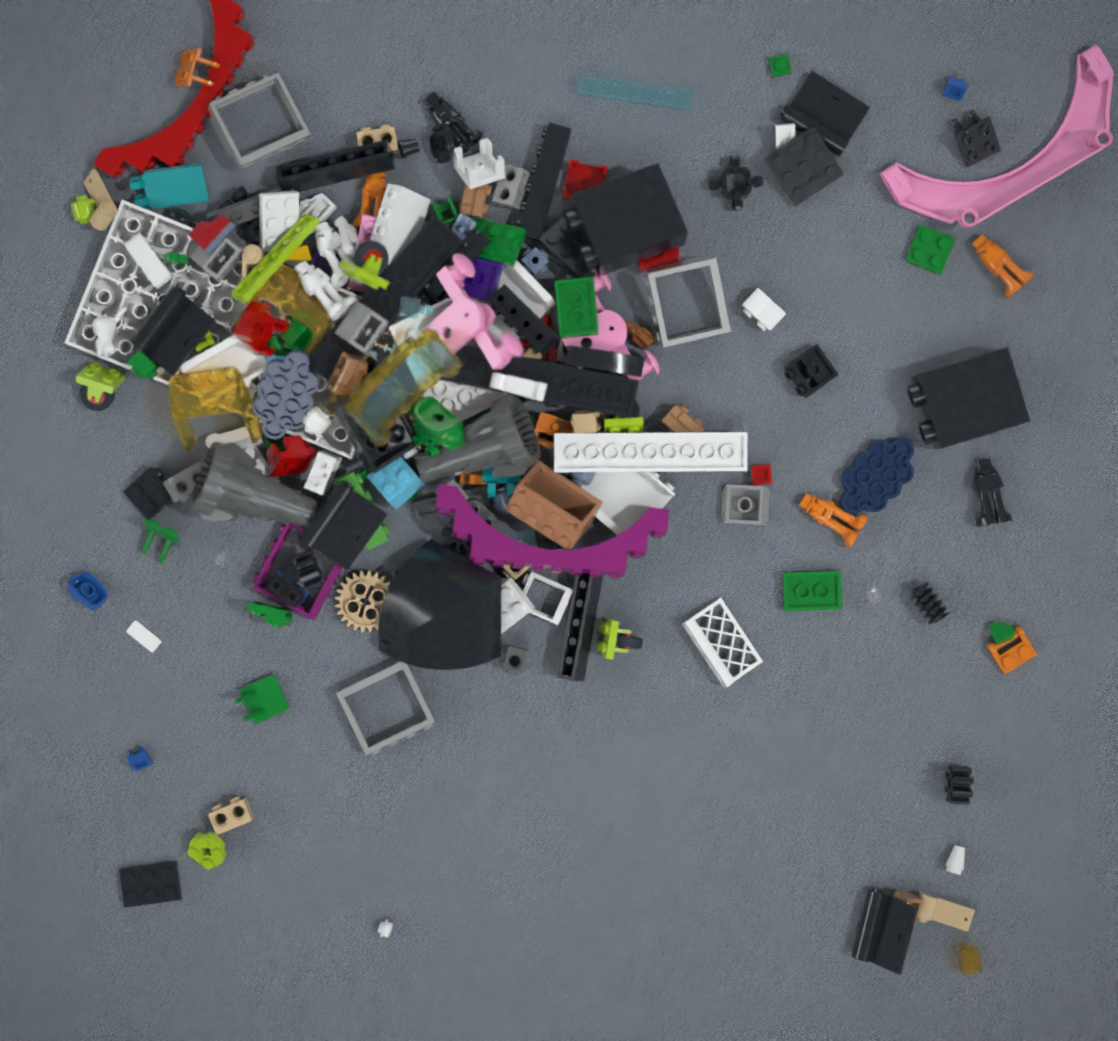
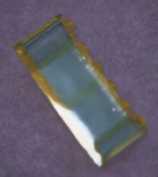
M427 328L421 332L422 334L417 339H413L412 336L407 338L350 393L351 403L346 404L344 410L354 418L370 437V441L378 446L386 444L390 440L391 431L388 428L393 427L397 422L396 420L401 415L406 414L414 402L419 401L429 388L434 387L441 376L452 378L459 373V369L463 366L435 330Z

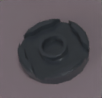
M435 125L432 129L434 131L433 136H430L429 140L432 156L437 158L438 163H448L454 154L452 132L447 125Z

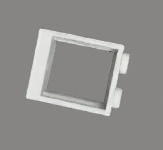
M326 449L319 451L304 488L321 495L328 493L343 456Z
M531 571V574L526 573L522 582L525 585L523 589L525 595H527L534 578L564 591L553 617L537 609L529 612L559 625L573 589Z

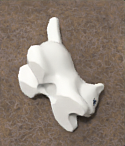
M127 307L121 308L115 317H97L93 320L92 328L94 334L97 335L95 348L98 357H101L102 354L105 357H109L114 352L119 351L112 343V338L117 323L126 312Z

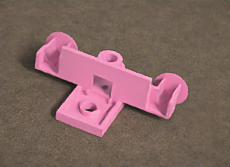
M456 253L453 255L454 264L452 266H444L436 274L453 303L424 329L442 360H448L474 337L492 368L502 369L511 362L510 359L512 357L522 356V344L516 336L509 332L501 334V344L495 341L488 329L495 320L493 309L487 304L478 303L476 300L469 298L466 291L462 289L465 286L463 280L467 276L474 277V265L465 255ZM448 328H450L452 332L449 338L446 335V331Z
M596 273L591 276L594 278L595 293L604 287L608 291L611 290V282L607 274L598 277ZM597 296L596 306L599 335L561 339L567 349L568 345L582 347L581 340L589 338L592 341V346L590 347L592 349L631 355L625 346L627 327L624 320L617 313L605 310ZM643 350L646 357H644L642 377L627 375L629 379L641 380L644 378V375L653 370L657 375L659 374V364L650 351Z

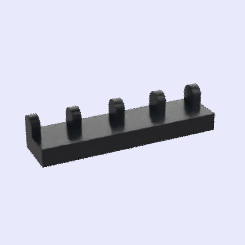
M475 227L454 254H463L472 262L491 241ZM453 255L449 257V260L441 269L444 266H452L454 264ZM436 274L425 285L438 298L445 291Z

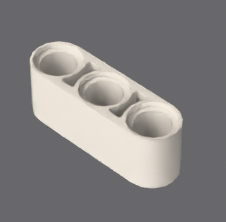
M140 232L124 243L129 253L157 289L173 278L170 271Z

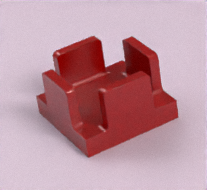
M300 435L284 437L283 443L286 451L278 452L276 444L270 445L266 455L270 464L268 474L271 477L305 473L317 455L315 448H310L308 441L303 440Z

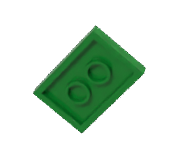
M474 218L477 221L475 227L491 241L476 258L514 267L527 231L521 227Z
M585 277L555 281L560 339L599 335L594 278Z
M841 571L783 573L784 611L842 609Z

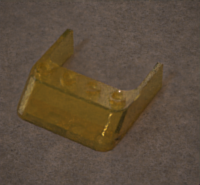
M286 265L280 266L250 300L259 302L261 298H266L308 327L313 333V340L305 351L308 356L313 353L335 322L328 316L316 295H308L301 283L299 273ZM250 301L248 302V304L246 305V307L243 309V311L241 312V314L239 315V317H238V318L236 319V321L234 322L236 325L238 324L240 318L242 317L243 313L245 312V310H246L247 306L249 305Z
M222 367L177 374L171 377L169 380V411L186 453L191 452L197 443V438L189 421L190 418L231 412L237 413L242 416L252 443L258 442L263 433L262 426L258 417L253 413V403L243 377L237 368Z

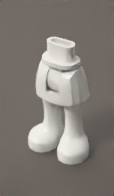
M328 222L318 224L315 228L317 249L319 254L328 260L333 270V275L330 279L332 286L340 288L347 283L348 278L351 282L358 281L344 274L345 269L338 267L340 262L336 254H339L342 260L354 265L353 259L342 251V242L339 238L340 233L334 231V228L330 227Z
M303 261L295 267L308 295H316L328 316L333 321L339 319L340 316H345L356 301H358L353 295L346 298L341 297L330 283V277L321 269H315L314 265H309L306 261Z

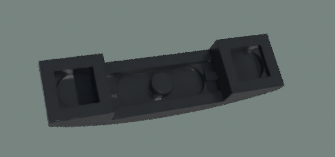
M568 345L565 365L642 377L644 358Z

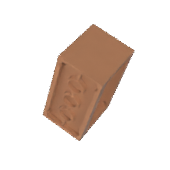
M538 460L517 485L505 510L566 550H572L591 526L603 502Z

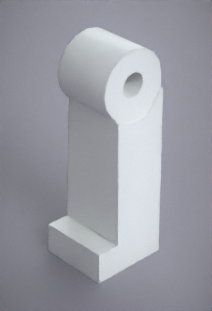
M492 373L489 387L543 402L547 384Z
M249 420V426L222 434H210L206 438L205 443L208 449L213 442L224 445L232 442L242 449L263 444L261 427L256 420Z

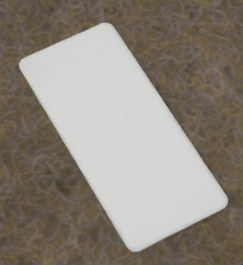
M137 620L126 631L152 653L161 643L159 638Z

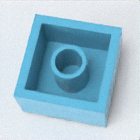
M402 456L376 473L371 472L367 475L369 480L396 510L425 485Z

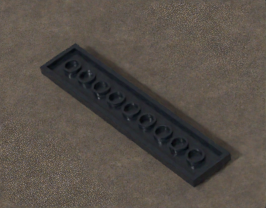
M434 215L380 276V278L389 282L387 288L384 289L379 286L377 290L370 287L358 302L389 322L386 327L387 329L464 241ZM345 317L309 356L310 365L328 381L343 351L358 357H362L365 354L335 333Z
M464 345L448 360H444L440 379L443 381L507 393L490 388L489 386L492 373L509 375L547 384L543 401L631 419L639 380L522 356L512 357L510 359L511 362L502 369H493L481 348Z

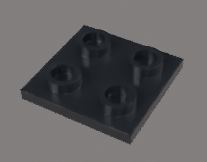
M974 110L969 111V113L972 115L971 119L975 125L967 129L956 118L952 120L955 124L954 128L957 130L955 137L967 168L1001 151L991 118L988 116L981 119Z

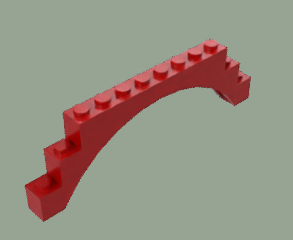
M209 0L215 26L212 61L220 64L219 68L210 66L206 80L214 82L213 87L203 85L188 109L170 126L152 137L130 145L103 148L94 162V166L118 179L126 171V164L131 165L142 173L145 170L154 169L156 159L169 167L184 164L185 154L194 147V140L198 134L200 135L205 128L204 123L207 118L212 117L208 110L210 101L215 100L219 96L221 98L224 97L226 86L231 85L235 78V71L237 68L240 69L245 61L244 56L254 47V37L236 26L237 23L240 24L245 16V10L242 6L232 0Z

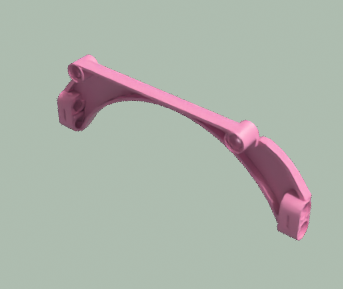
M1094 45L1078 54L1073 96L1061 126L1049 143L1035 157L1009 173L981 181L952 182L930 178L918 174L899 163H895L880 172V176L899 206L944 223L952 224L957 221L962 228L969 229L1112 143L1113 135L1109 131V118L1114 76L1113 69L1098 45ZM1099 135L1104 136L1105 144H1101L1098 141ZM965 214L972 216L973 222L971 224L965 222Z

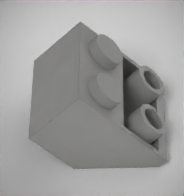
M225 236L210 254L206 253L199 246L190 258L217 281L221 282L242 257L243 250Z
M356 301L335 333L368 355L389 322Z

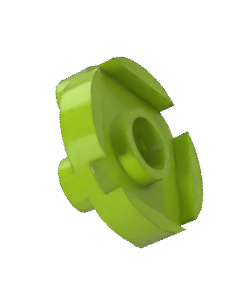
M202 832L195 834L189 843L187 851L189 857L193 858L207 870L222 864L227 856L224 841L216 834L210 832L208 834H202Z

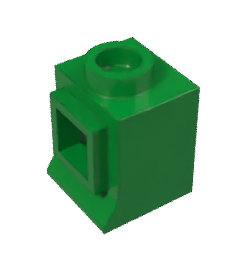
M451 197L447 198L448 201L438 205L436 203L433 204L438 219L449 229L452 228L458 218ZM451 210L453 218L444 221L441 213Z
M294 318L292 325L283 334L282 338L285 340L284 345L290 350L300 349L304 351L316 334L301 321Z
M140 350L126 363V365L132 366L131 369L141 379L146 378L150 381L158 373L156 370L159 366Z

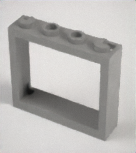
M279 73L274 75L267 74L261 81H251L241 90H238V88L234 89L223 98L219 96L215 100L210 101L208 110L240 171L309 140L310 132ZM275 86L298 132L241 157L218 111Z
M714 254L646 270L647 276H644L645 285L650 287L651 294H648L650 306H654L655 311L651 313L653 323L658 325L659 330L655 331L657 341L662 343L663 348L731 332L717 259ZM708 266L720 326L667 338L655 278Z
M401 661L336 692L365 755L371 753V756L382 752L381 748L386 745L389 748L399 743V739L405 737L407 740L417 735L415 731L420 729L426 731L434 726L433 723L436 721L410 665ZM403 669L427 719L369 747L347 702L346 696Z

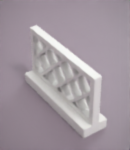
M719 598L690 619L681 623L723 687L730 686L734 681L763 662L722 598ZM718 604L723 609L722 617L712 616L713 607ZM700 616L708 617L707 627H700L696 619ZM711 618L721 620L719 631L709 629ZM724 621L733 624V633L723 632ZM709 631L719 633L717 644L709 642ZM722 634L732 636L730 647L720 645ZM735 637L743 639V649L733 648ZM719 647L729 649L727 660L719 657ZM732 650L742 652L740 663L731 661ZM745 653L752 654L756 661L751 665L744 664ZM730 663L740 665L739 673L734 677L729 672Z

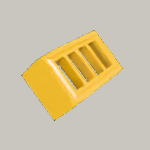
M307 245L297 247L284 262H312L313 258L310 247Z

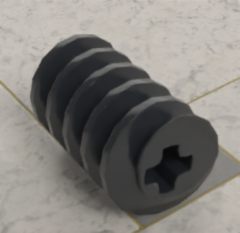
M926 581L912 591L913 594L910 599L917 598L914 605H922L919 612L926 611L924 618L931 617L928 624H933L945 618L950 612L944 613L947 607L940 606L942 600H936L938 595L936 593L931 594L933 588H926L929 584Z

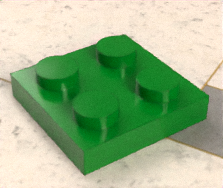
M920 224L905 261L941 275L956 239Z

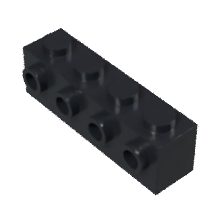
M505 284L488 300L492 305L491 308L497 316L501 314L505 318L503 322L510 329L514 327L517 330L515 334L523 342L527 340L530 343L528 347L535 354L539 352L544 357L560 341L558 336Z

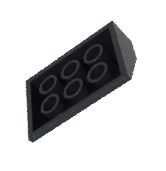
M387 376L348 393L331 404L365 468L373 473L380 471L417 446L413 441V436L417 432Z

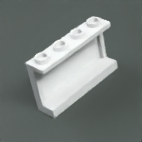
M394 184L387 185L370 239L385 246L389 255L387 266L394 262L421 231L431 201L403 186Z
M233 335L188 360L180 368L189 379L201 401L202 407L208 406V408H212L219 404V399L223 397L228 399L236 394L235 390L241 387L246 389L253 385V380L265 378L264 372L268 363L265 356L253 353Z

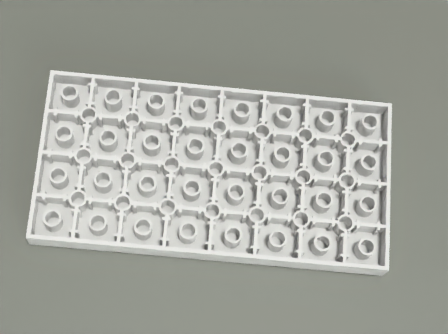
M122 200L65 344L97 356L95 348L97 335L93 332V320L97 317H115L121 308L127 307L126 312L117 323L112 338V343L119 351L114 352L109 357H105L102 354L100 358L132 370V366L126 365V363L139 349L130 340L172 286L175 288L180 286L187 292L186 297L216 320L210 332L217 345L233 336L232 332L248 306L244 305L242 301L234 299L230 294L242 282V257L226 277L219 282L190 258L199 247L188 235L194 228ZM139 232L173 276L171 280L158 289L153 285L124 245V243ZM177 253L187 255L188 264L167 265L165 263V254ZM283 264L272 274L265 285L260 287L253 298L249 300V303L250 301L268 304L272 309L271 311H266L274 318L285 320L289 324L288 328L293 323L289 319V315L294 309L308 310L319 322L311 329L305 321H301L316 334L304 349L308 356L314 352L345 317L340 316L339 319L333 321L328 316L316 295H308L301 283L299 273L295 269ZM334 288L343 298L352 295L358 301L362 298V296L345 289ZM401 312L390 326L410 316ZM388 328L379 337L368 355L364 354L361 357L367 363L374 359L387 365H392L398 347ZM274 331L271 337L277 336L282 347L288 348L284 345L285 340L282 338L284 333ZM194 349L185 362L199 355L196 349ZM150 358L159 366L156 370L158 373L153 378L154 380L198 397L181 368L172 376ZM310 365L309 369L314 371L319 378L318 389L313 393V406H324L331 412L332 423L321 435L308 433L304 426L296 430L287 428L286 433L293 436L300 435L305 441L354 459L357 451L331 405L342 398L343 395L333 393L327 387L329 381ZM259 378L253 380V385L246 389L241 387L235 390L236 394L232 397L219 399V404L217 405L262 423L263 420L258 418L252 409L255 398L259 396L257 392V386L260 382Z

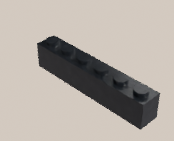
M550 122L548 127L544 126L541 138H544L542 146H538L536 156L539 157L538 163L533 164L531 175H534L532 183L528 182L525 192L528 194L527 201L523 200L520 212H523L522 219H518L516 227L524 228L527 231L524 238L538 242L542 236L571 135V128Z
M383 140L277 166V182L283 192L293 188L297 192L315 189L395 169L394 154L388 141Z
M582 573V575L575 576L557 678L571 681H584L603 575L601 577L589 576L590 573Z

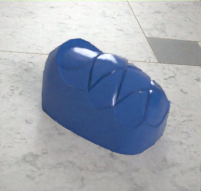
M89 572L75 574L68 581L67 589L72 597L92 611L100 608L108 599L106 589Z

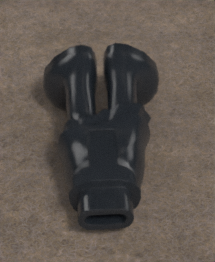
M436 92L431 93L423 101L428 107L427 110L430 112L436 125H447L453 135L455 148L462 147L463 154L469 151L470 147L452 126L455 125L471 146L476 145L483 137L482 131H472L463 122L466 118L462 117L461 113L445 101L443 97H439Z

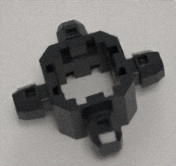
M730 156L729 166L731 168H726L722 172L721 180L716 178L709 181L710 190H719L721 188V194L725 199H733L731 204L734 211L742 210L743 200L741 199L746 198L751 193L752 186L754 188L763 186V177L753 176L751 178V171L748 168L739 167L741 165L739 156ZM729 174H744L746 190L744 192H728L726 176Z

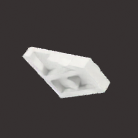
M323 193L318 194L312 199L300 201L299 219L306 214L317 217L320 222L319 224H321L335 211L337 206Z

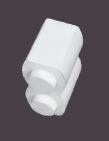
M759 288L742 304L744 308L742 312L749 318L753 316L758 321L756 325L763 331L767 329L770 332L786 315Z

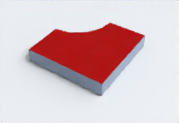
M222 214L211 222L200 221L188 235L206 253L210 254L235 225Z

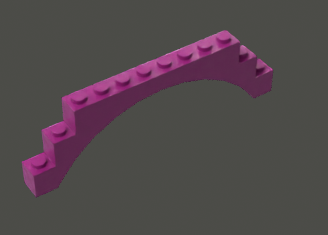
M438 484L435 511L439 512L440 515H451V513H454L452 536H456L458 540H468V538H471L469 561H473L476 565L493 563V566L496 567L512 565V568L515 569L532 567L534 571L551 569L553 573L570 571L572 575L590 573L589 576L591 577L609 575L611 579H620V577L626 574L627 555H630L631 558L639 559L647 553L648 534H651L653 538H662L668 532L669 509L650 507L630 528L610 540L595 546L575 550H548L518 542L488 525L472 509L458 486Z

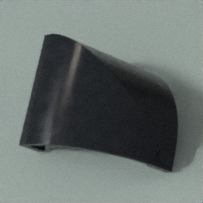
M429 540L408 558L388 589L379 618V649L403 663L434 670L470 668L501 656V577L480 565L474 564L473 561H469L466 557L435 540Z

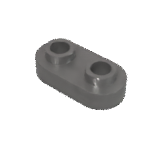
M477 498L467 500L471 507L478 508L476 513L484 521L490 520L491 524L489 525L496 528V515L481 500Z

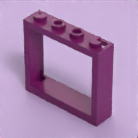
M283 523L279 529L281 535L272 542L270 546L272 552L263 559L261 563L263 569L254 576L252 581L254 586L252 588L315 620L343 568L337 563L334 564L311 610L302 605L299 608H294L266 589L267 587L263 583L293 528L301 533L306 529L293 523H289V525Z

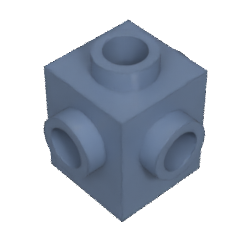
M536 247L533 250L529 248L522 255L524 257L522 259L523 267L529 274L532 273L534 276L539 274L541 276L549 268L547 266L549 264L547 260L549 256L542 248L540 250ZM537 257L539 262L533 264L532 258Z

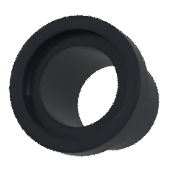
M416 138L405 141L398 140L399 150L403 159L420 152Z

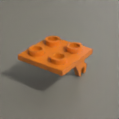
M185 49V52L180 57V69L176 71L174 81H176L174 86L190 87L192 81L213 87L214 82L192 75L195 63L198 62L214 68H219L220 64L201 58L202 49Z

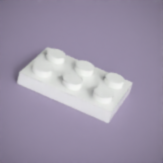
M297 191L259 194L260 249L263 252L270 251L299 220V192Z
M509 578L501 585V634L535 608L512 578Z

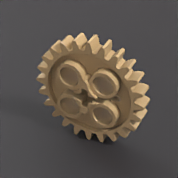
M362 570L359 577L356 573H353V579L346 577L347 584L340 583L343 590L337 589V592L341 594V596L335 597L336 600L340 601L335 607L341 608L337 615H344L341 621L348 620L347 627L354 624V631L358 627H361L362 633L365 631V628H368L369 632H372L373 626L377 630L379 628L382 605L391 582L384 583L385 576L379 579L378 572L372 576L371 570L368 571L367 575ZM358 584L365 586L366 591L364 594L357 593L356 586ZM372 585L373 590L369 596L371 604L366 605L363 616L359 617V613L364 605V602L361 600L367 597L369 588ZM375 591H381L383 593L384 597L382 601H376L374 599ZM354 601L358 604L359 609L357 612L350 611V602ZM368 609H374L376 611L377 615L375 619L368 618Z

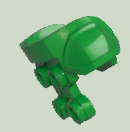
M427 396L413 403L410 407V415L415 419L413 427L417 432L413 436V441L417 446L425 444L427 446L425 452L430 458L440 453L437 447L440 444L448 450H455L463 444L465 436L462 422L447 408L442 406L433 396Z

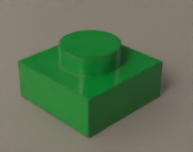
M788 54L769 58L772 78L791 75Z

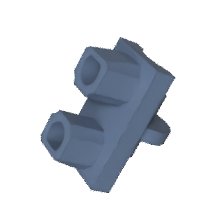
M461 212L451 230L459 238L465 240L473 231L477 221Z

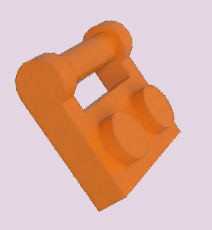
M540 411L534 427L539 445L554 450V442L540 438V432L554 436V433H574V428L571 427V421Z
M1020 625L1014 628L1015 637L998 646L992 642L986 645L1004 675L1038 655ZM1017 637L1020 638V642L1001 654L997 652L999 648Z

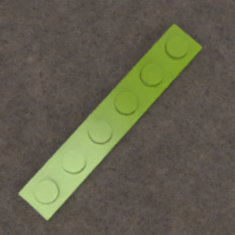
M304 214L230 293L232 297L246 303L252 299L260 287L265 285L272 274L303 243L306 237L315 230L320 223L317 217Z

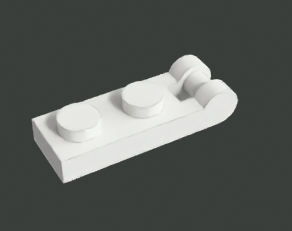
M340 216L335 221V226L339 228V238L342 242L341 248L347 256L354 258L355 250L359 246L357 231L352 224L347 223L343 216Z

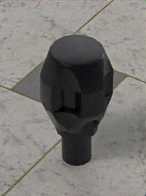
M172 208L168 215L169 219L195 228L196 224L200 223L195 221L192 215L181 208Z

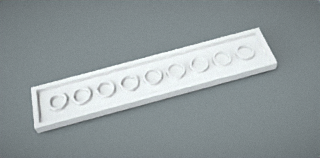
M747 432L554 433V472L747 471Z

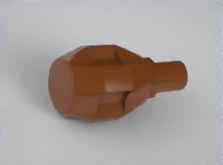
M629 319L625 321L633 341L639 347L647 349L654 341L652 333L644 327L634 325Z

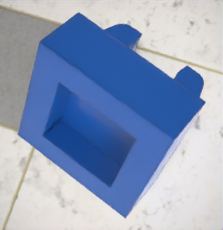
M952 75L949 77L942 96L961 101L968 83L963 78L961 81L954 79L955 76Z
M140 746V753L138 754L130 750L127 760L135 771L153 765L152 758L143 746Z

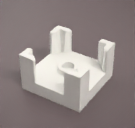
M488 138L479 141L480 153L463 158L462 147L454 148V168L469 189L505 178L504 159L501 155L498 156V160L493 157L492 143Z

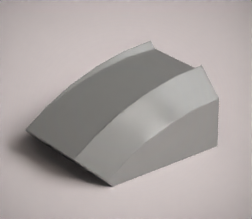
M726 484L722 491L721 517L723 522L767 525L770 502L769 487Z

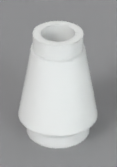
M954 845L945 864L947 872L961 875V872L964 871L965 848Z

